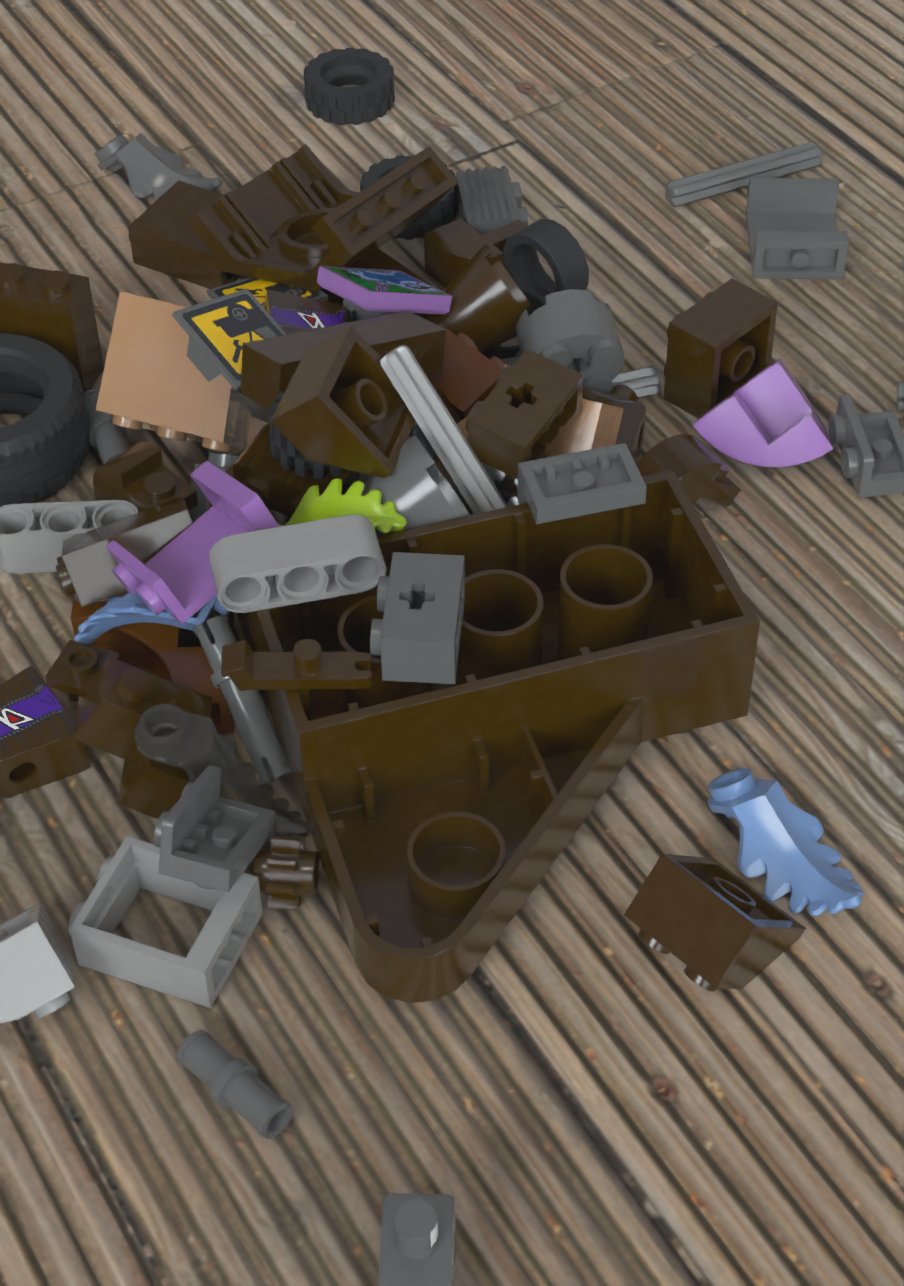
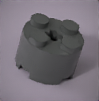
M568 289L545 296L546 305L536 309L531 315H529L527 310L521 314L516 325L521 354L527 349L583 374V388L588 387L605 393L612 391V380L618 376L624 364V353L608 303L604 304L595 300L593 292L589 290Z

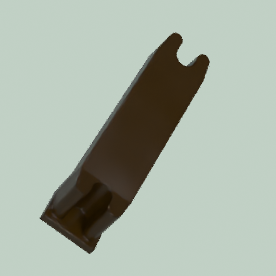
M303 639L297 642L294 646V652H254L246 640L222 646L221 675L223 677L229 676L239 691L359 689L372 686V672L369 671L372 668V655L370 653L355 651L321 652L320 644L312 639Z

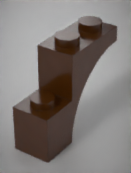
M97 601L83 607L80 602H73L71 622L74 636L79 633L78 627L98 609L104 607L108 601ZM131 623L106 631L91 644V646L120 653L121 661L212 698L208 733H234L235 721L220 688H214L209 677L214 673L202 646L187 647L188 636L186 629L160 623Z

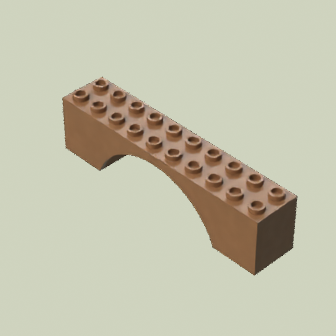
M120 291L95 410L113 414L112 424L136 430L144 428L157 431L156 435L174 440L186 441L188 439L203 442L202 446L209 449L232 453V451L243 453L261 428L268 423L270 424V410L242 395L241 389L235 390L222 374L208 382L187 357L189 335L174 319L172 314L174 311L187 308L188 306ZM582 398L581 413L546 458L615 445L624 408ZM466 417L457 426L467 439L469 432L465 428ZM439 457L433 460L434 464L452 487L453 479ZM506 480L504 489L512 492V497H518V486L515 484V480Z

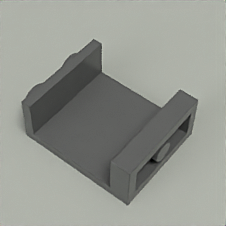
M749 178L746 224L753 279L844 278L849 240L847 231H838L835 216L839 179Z

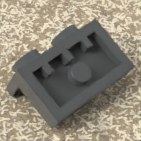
M626 443L518 463V503H528L536 524L646 503L647 486Z

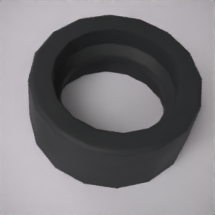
M539 219L507 239L503 248V263L518 287L531 290L544 299L545 296L551 293L568 289L586 290L589 283V268L586 257L577 239L566 227L554 220ZM537 251L546 259L553 272L555 281L545 272L539 261Z

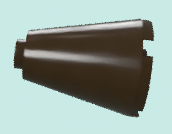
M487 244L477 251L443 291L452 296L449 313H424L421 318L436 325L441 324L456 336L459 333H464L476 344L480 353L516 338V325L520 316L531 306L502 263L498 260L493 265H490L486 260L492 254V250Z

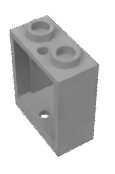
M126 836L114 857L109 856L103 862L98 874L97 884L86 902H80L70 917L68 934L72 938L78 965L211 1008L263 914L259 879L257 876L243 872L229 892L219 889H204L198 887L193 882L159 874L160 848L154 844ZM140 888L212 910L211 915L186 958L113 934Z

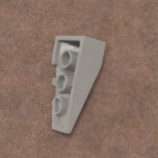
M40 901L0 924V1023L19 1020L31 1012H34L37 1018H41L65 1005L71 999L67 992L75 988L76 974L49 915Z

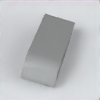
M125 500L22 503L1 506L0 569L7 573L15 574L57 572V557L62 556L63 540L139 513L138 508L133 503Z
M345 515L234 534L217 541L209 552V562L219 603L227 611L234 613H248L361 593L376 587L379 576H385L387 571L373 523L367 517L360 515Z

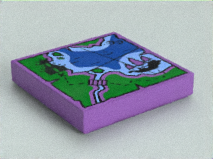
M319 266L317 277L319 286L367 311H409L411 313L446 314L450 311L451 295L402 271Z

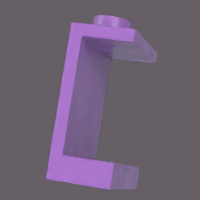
M209 461L204 462L190 475L210 501L212 507L146 564H143L115 540H112L105 546L118 563L112 569V572L119 582L133 596L138 594L154 614L158 616L165 610L181 624L186 622L217 595L209 562L210 549L217 541L234 534L280 527L258 494Z

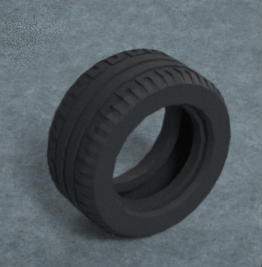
M0 333V414L28 415L12 425L0 428L1 507L9 504L37 503L63 488L82 466L90 449V441L88 435L89 420L82 383L76 368L69 359L42 341L27 336Z

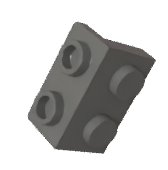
M850 394L839 395L836 414H831L829 418V435L832 443L838 444L840 447L841 467L844 477H851L858 497L904 493V434L895 412L857 414Z
M208 765L194 783H187L181 798L170 811H164L158 819L154 832V845L160 848L159 874L193 882L198 887L204 889H219L229 892L274 832L275 811L220 797L221 768Z

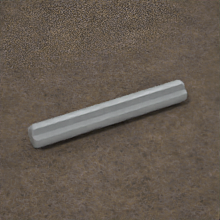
M402 345L387 353L380 360L382 368L473 513L478 514L508 507L409 347Z

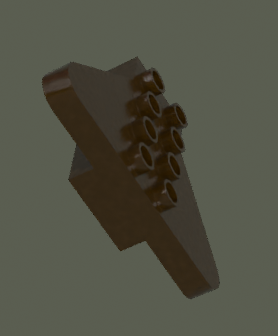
M233 466L225 471L232 478ZM673 470L642 476L647 486L645 504L536 524L528 503H523L377 536L387 568L385 576H390L393 552L465 556V604L455 684L383 681L381 656L372 655V668L369 670L372 672L371 687L359 689L263 690L317 852H319V858L356 967L367 985L383 996L407 1003L435 1001L456 991L475 971L641 742L673 734H682L696 728L748 716L760 620ZM268 509L280 525L284 526L291 519L287 515ZM377 585L373 589L361 593L236 614L245 640L254 652H294V646L297 642L303 639H312L320 644L321 652L355 651L371 654L370 636L372 620L383 619L384 612H378Z

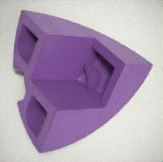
M781 358L751 378L693 424L698 433L717 450L731 458L756 466L786 467L798 465L816 459L834 449L831 438L821 419Z

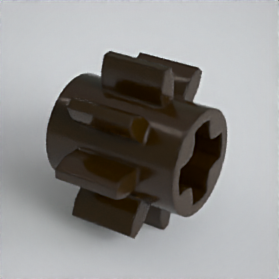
M276 834V837L271 839V848L262 847L254 857L252 875L257 876L259 879L260 893L269 894L268 908L297 910V906H301V896H316L320 872L319 852L304 851L305 836Z

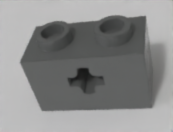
M393 552L390 576H379L377 610L378 612H384L383 619L372 620L370 636L371 655L381 656L383 681L455 684L465 604V556Z

